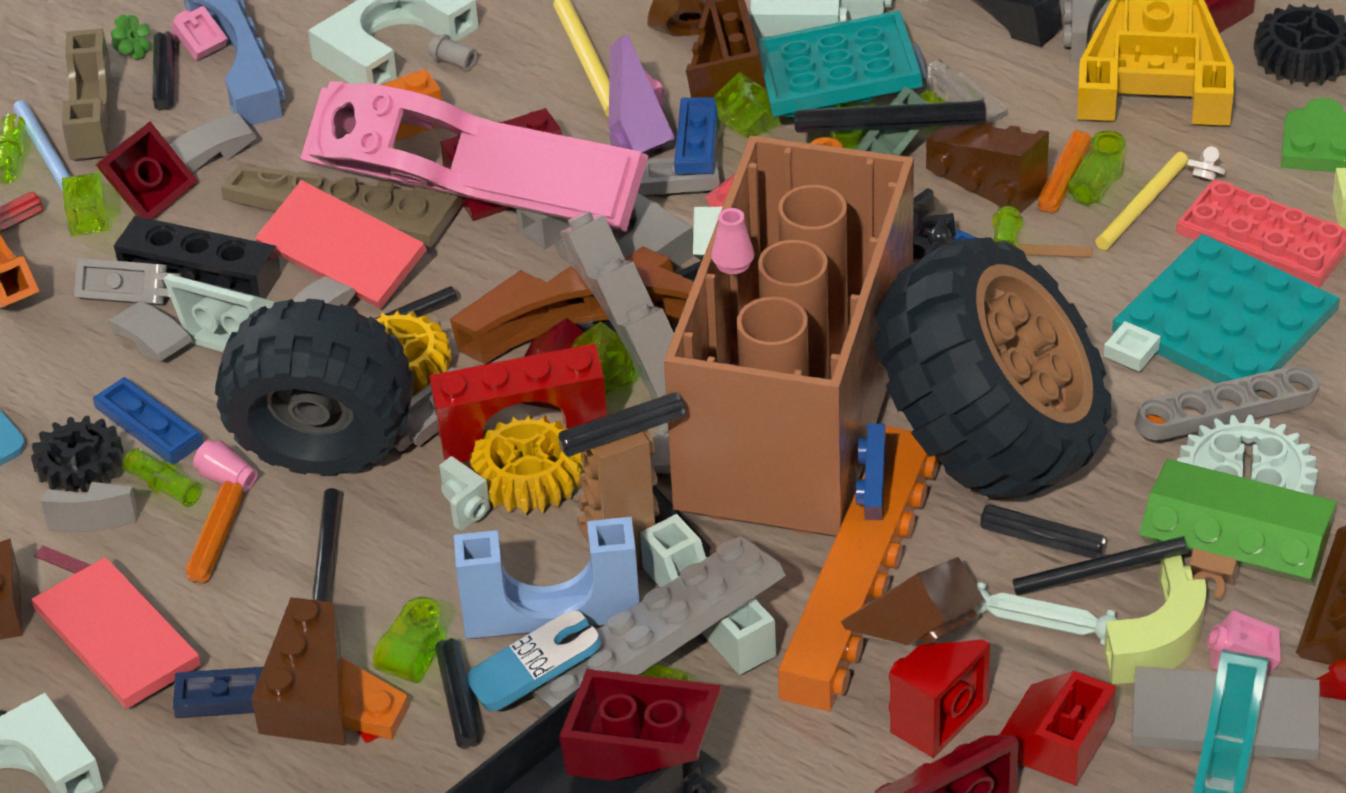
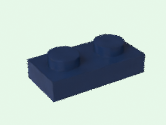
M263 667L176 672L173 698L175 718L254 713L251 698Z

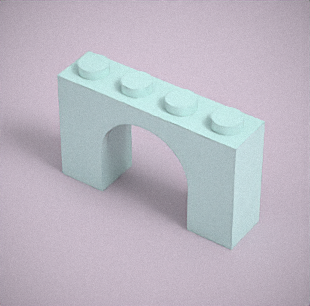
M357 0L308 30L312 59L351 84H384L397 79L394 50L372 37V34L388 26L412 24L421 26L435 35L447 34L451 37L452 41L457 42L479 28L476 0Z
M46 693L0 716V769L16 768L31 772L44 783L50 793H96L104 789L96 759Z

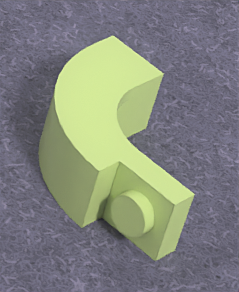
M1181 555L1162 559L1160 562L1159 581L1165 604L1159 610L1141 618L1106 621L1104 653L1111 685L1133 683L1135 681L1136 666L1174 669L1184 662L1196 648L1203 630L1206 582L1205 579L1193 580L1191 567L1189 565L1183 566Z

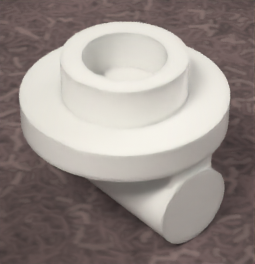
M1212 146L1202 151L1200 155L1202 162L1188 160L1186 165L1193 168V176L1209 181L1215 179L1216 175L1224 176L1226 171L1221 167L1213 165L1219 157V151Z

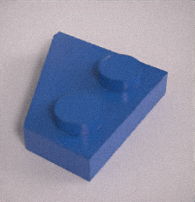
M868 423L867 438H859L858 464H866L865 479H857L856 505H864L865 520H882L884 473L887 458L885 424Z

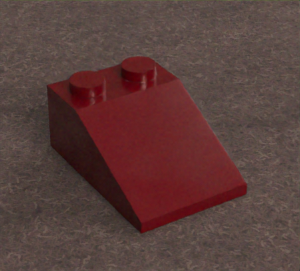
M586 669L559 736L567 775L613 781L698 760L722 692L721 685Z

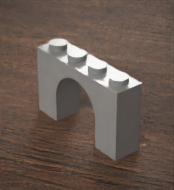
M637 193L627 227L631 232L617 241L624 258H627L644 246L669 257L675 270L694 257L692 226L685 220L679 219L663 209L658 203ZM516 208L518 232L543 249H547L554 242L562 238L560 232L570 227L569 219Z

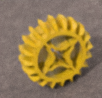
M397 310L394 315L389 316L381 312L380 318L375 319L386 327L385 331L389 335H395L404 347V354L409 360V370L413 371L414 377L412 398L430 385L429 375L449 370L448 368H450L452 360L449 339L446 337V332H443L440 328L439 323L431 322L428 315L418 318L414 311L407 315H401Z
M530 414L526 420H517L512 416L510 423L504 424L497 421L494 430H484V439L475 441L474 452H472V458L470 459L471 470L486 479L489 500L494 508L504 505L508 513L519 508L523 510L525 515L529 509L538 508L543 513L546 505L551 504L559 507L561 498L570 499L574 489L580 487V474L584 470L581 464V453L569 457L565 456L562 452L558 434L566 429L563 427L561 420L550 424L546 415L539 420H533Z

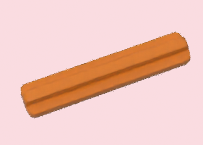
M1075 130L1071 133L1038 197V208L1042 212L1055 213L1061 205L1090 147L1089 141L1091 136L1088 132L1082 133L1079 130Z
M225 481L220 486L185 568L188 574L187 579L192 583L197 581L203 584L209 580L244 497L243 487L238 482Z

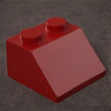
M980 639L928 644L926 646L918 645L907 657L899 658L893 664L888 676L890 681V702L888 706L890 711V733L934 759L988 704L990 643Z

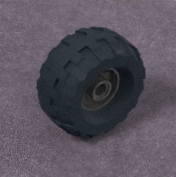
M293 299L274 302L271 308L261 307L252 312L248 319L240 323L238 331L231 333L224 348L214 393L218 396L217 408L221 414L220 419L225 429L229 433H234V440L247 452H254L260 460L272 466L276 464L288 468L290 472L304 475L306 473H316L321 476H338L342 472L352 474L367 469L370 462L373 464L380 462L397 445L399 436L403 435L413 395L414 377L413 371L409 370V360L404 354V347L395 335H389L385 331L386 327L373 317L367 318L357 313V309L343 304L337 306L324 303V300L306 299V301L294 302Z

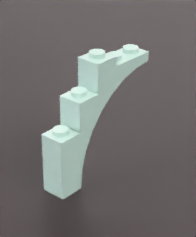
M751 0L750 21L755 39L883 14L884 7H891V0Z

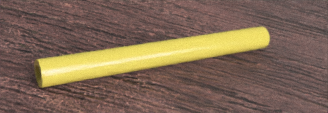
M555 0L553 6L606 116L609 117V77L571 0Z

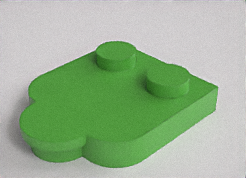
M1317 98L1309 101L1305 108L1295 109L1287 113L1284 120L1281 168L1336 172V168H1346V112L1343 111L1340 103L1329 98Z

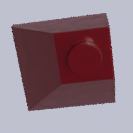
M151 121L130 135L95 164L134 214L149 219L157 216L198 182Z

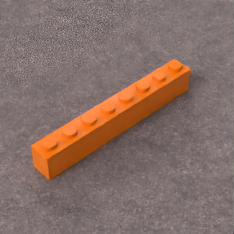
M885 425L887 458L884 473L885 488L882 520H865L864 505H856L855 493L779 666V700L831 712L837 695L844 696L850 677L848 669L851 662L858 663L863 648V634L846 630L841 621L888 591L890 580L888 573L890 568L897 569L902 555L901 542L903 537L910 538L915 522L914 511L916 508L921 509L927 495L926 482L928 478H935L939 466V459L935 455L929 457L913 437L910 430Z

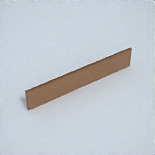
M1013 243V246L1024 251L1025 255L1092 258V247Z

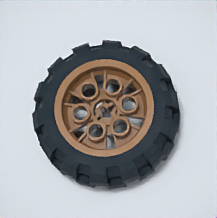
M991 237L952 240L901 271L896 280L890 285L880 303L876 322L880 325L881 330L875 337L878 361L887 371L889 382L886 384V387L898 412L903 411L914 429L911 434L929 457L935 455L944 464L945 473L965 488L978 487L981 495L994 498H1022L1024 496L1037 495L1089 464L1108 433L1106 423L1112 416L1111 394L1104 387L1103 378L1107 373L1098 348L1093 347L1085 329L1088 326L1074 303L1069 304L1059 291V283L1040 264L1035 266L1027 260L1024 251L1006 241L994 242Z

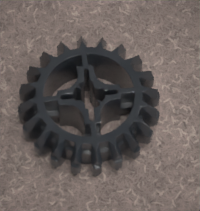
M1304 3L1301 7H1294L1288 4L1286 10L1275 8L1273 14H1265L1264 20L1259 22L1256 29L1253 48L1258 65L1265 68V74H1275L1277 81L1287 79L1291 85L1295 82H1302L1307 87L1309 82H1315L1322 86L1325 79L1335 81L1337 75L1346 74L1345 16L1334 15L1333 9L1322 10L1319 5L1307 7Z

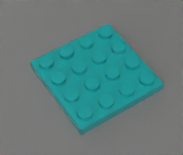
M900 10L756 39L773 117L779 115L791 117L794 116L796 110L834 108L839 103L854 100L866 102L879 95L899 94L904 87L912 90L923 87L921 72Z
M1202 233L1113 319L1112 332L1115 333L1123 322L1126 321L1161 336L1159 350L1156 354L1215 383L1281 369L1338 311L1340 298Z

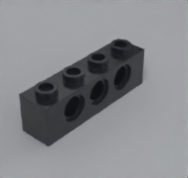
M139 216L132 218L114 244L117 261L167 265L166 273L182 274L181 277L265 299L281 276L276 245Z

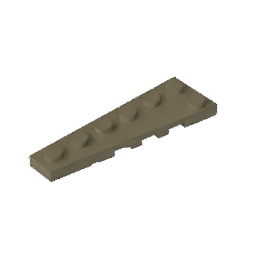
M238 165L221 187L224 200L276 212L302 180L423 242L427 248H431L463 204L462 196L416 186L413 190L395 189L394 182L379 181L377 186L357 184V178L343 177L340 180L325 181L322 180L320 174L296 173L289 170Z

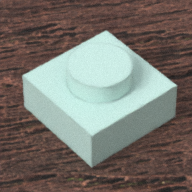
M1124 321L1104 344L1103 357L1140 372L1159 350L1161 336Z

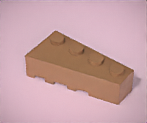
M648 430L581 453V464L585 473L580 474L579 483L584 495L579 496L578 507L581 512L584 511V515L577 517V525L589 544L587 521L631 517L637 571L643 570L640 532L655 525L654 516L659 515L658 503L652 486L657 485V477L650 460V455L655 453V447Z

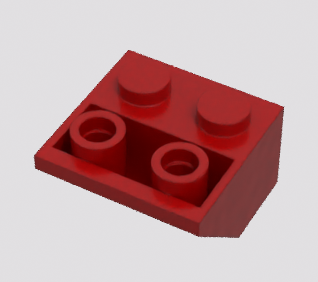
M1071 671L1031 684L999 735H1013L1019 741L1018 764L1076 786L1114 723L1116 686L1077 671Z

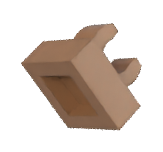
M1193 549L1189 562L1192 574L1195 575L1193 580L1205 579V582H1214L1217 585L1214 598L1216 601L1221 602L1226 595L1225 583L1236 585L1240 571L1237 559Z

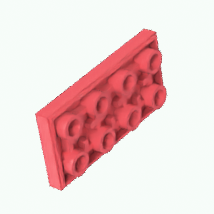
M1213 179L1179 219L1176 226L1177 234L1196 240L1203 233L1318 288L1321 287L1346 255V228L1341 227L1335 222H1327L1306 214L1298 208H1290L1269 200L1266 196L1253 194L1237 188L1229 182Z
M302 180L255 237L257 242L276 245L278 256L320 278L326 276L352 287L356 291L354 296L379 309H382L427 250L423 242Z
M106 557L32 598L33 607L36 612L125 709L175 681L176 672H190L201 665L199 654Z

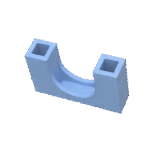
M623 517L587 521L590 557L586 567L571 580L552 586L528 585L517 581L506 572L501 559L498 530L454 535L456 572L465 639L530 633L569 611L581 612L587 619L589 626L606 625L608 620L615 614L628 611L639 603V590L632 518Z

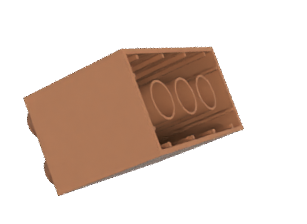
M750 135L722 210L736 208L744 213L745 225L755 253L754 259L750 263L749 268L739 274H727L717 268L711 258L718 226L717 220L664 359L666 395L673 392L679 393L685 405V415L682 418L668 422L673 510L708 515L720 521L740 520L790 528L801 534L821 533L837 536L852 502L857 479H859L863 464H858L859 438H867L868 423L876 424L887 390L886 384L889 382L886 368L878 361L875 337L881 330V327L876 322V316L880 303L890 285L896 280L901 271L913 264V157Z

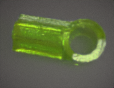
M1105 130L1096 133L1092 137L1089 153L1068 184V193L1075 198L1077 203L1088 207L1093 203H1099L1110 184L1123 175L1126 141L1120 133Z

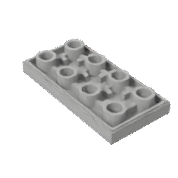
M1136 666L1131 746L1202 752L1217 672ZM1266 676L1253 756L1318 761L1320 680Z

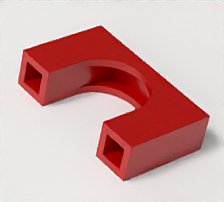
M596 343L429 375L444 461L451 456L461 463L470 461L472 452H474L475 441L484 439L483 428L486 422L498 411L514 404L532 401L553 404L561 410L565 429L607 415L604 375Z

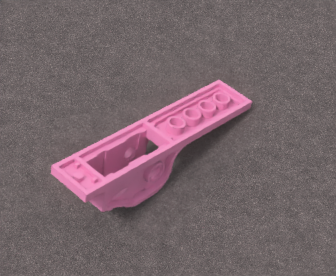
M330 81L328 88L322 87L300 159L314 165L569 220L579 214L590 211L592 216L596 214L605 215L611 229L626 232L648 155L641 151L490 121L469 114L447 102L408 90L371 83L351 84ZM400 122L432 129V126L448 129L455 134L461 135L451 169L418 155L393 149Z

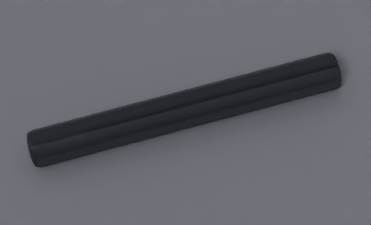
M983 101L804 109L795 111L794 128L798 133L983 124L986 122L987 112L985 102Z

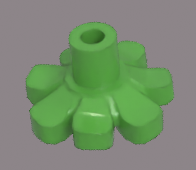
M122 14L114 20L117 28L111 30L110 33L111 43L115 50L120 51L123 55L130 53L133 60L142 58L144 52L151 50V42L144 38L151 33L147 24L138 26L139 19L132 14L128 16Z

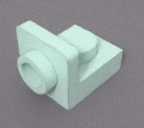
M451 456L439 465L442 480L441 490L445 498L450 502L454 527L462 531L473 522L480 520L491 509L486 479Z

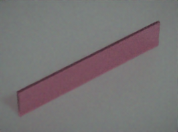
M44 545L34 554L36 558L75 574L91 565Z

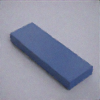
M718 98L680 99L674 159L675 174H713L719 111Z
M126 377L121 378L93 397L94 406L97 410L172 466L204 443L202 433Z

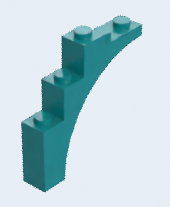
M1224 649L1221 651L1193 793H1247L1269 658Z

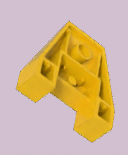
M1111 0L1080 59L1077 119L1115 121L1117 93L1192 96V124L1230 126L1234 94V65L1205 1Z

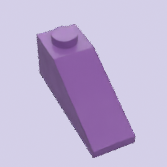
M626 34L610 45L611 146L641 151L647 154L665 146L675 137L630 37Z

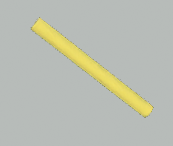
M1177 152L1096 238L1095 243L1099 249L1108 250L1187 165L1189 159L1186 154Z

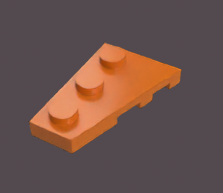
M341 657L344 729L361 731L393 740L409 709L408 695Z

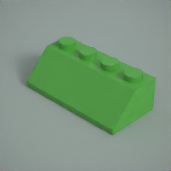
M1167 458L1150 492L1139 536L1145 543L1149 544L1185 536L1189 550L1188 554H1192L1194 548L1237 559L1239 567L1315 586L1338 502Z

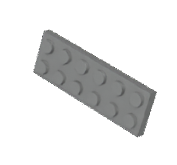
M741 535L736 539L727 540L717 548L715 553L700 563L687 566L679 577L664 587H658L648 592L643 601L628 611L619 612L612 616L605 626L597 630L602 644L594 654L532 690L529 694L545 709L550 711L579 688L586 669L639 675L786 575L779 561Z

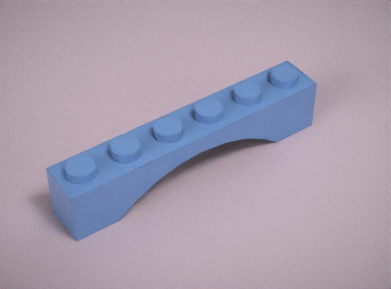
M183 0L187 10L193 11L204 6L228 38L227 42L237 53L233 66L225 77L232 113H239L248 126L281 118L280 102L286 101L284 89L280 79L275 80L276 76L271 59H265L266 54L263 42L260 37L256 38L252 18L250 16L247 17L243 0Z

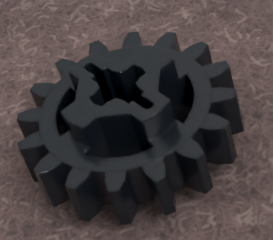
M85 415L81 422H75L73 417H68L67 425L61 426L56 422L52 423L53 431L51 433L41 431L39 433L41 442L32 443L34 454L31 455L34 472H37L40 483L48 481L51 490H55L60 485H63L65 491H72L75 486H80L82 492H87L88 484L92 482L103 483V476L115 477L116 471L114 466L123 465L121 454L124 451L121 437L117 435L114 426L106 427L105 420L102 418L93 424L91 423L90 416Z

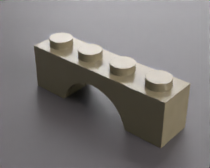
M99 28L66 32L65 48L69 80V100L63 101L62 128L69 159L102 157L108 153L110 59L104 30Z

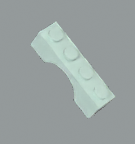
M677 514L640 532L643 569L659 587H664L679 577L687 566L700 563L706 559L700 538ZM752 598L702 632L703 636L739 675L776 656L775 620L755 598Z

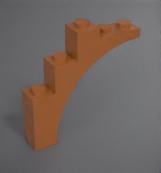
M642 246L625 258V260L634 262L653 305L664 310L668 321L679 322L694 282L679 274H675L674 266L669 257ZM570 266L548 282L520 270L450 318V323L458 351L486 364L507 350L543 334L565 318L571 320L575 325L589 321L609 319L588 286Z

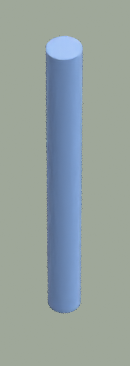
M24 100L17 101L13 106V110L65 196H73L78 190L75 182L27 102Z

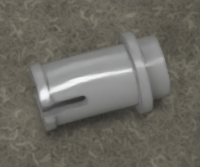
M447 34L434 36L428 47V53L435 62L441 63L445 61L463 68L465 71H470L477 60L478 53L475 48L454 42Z

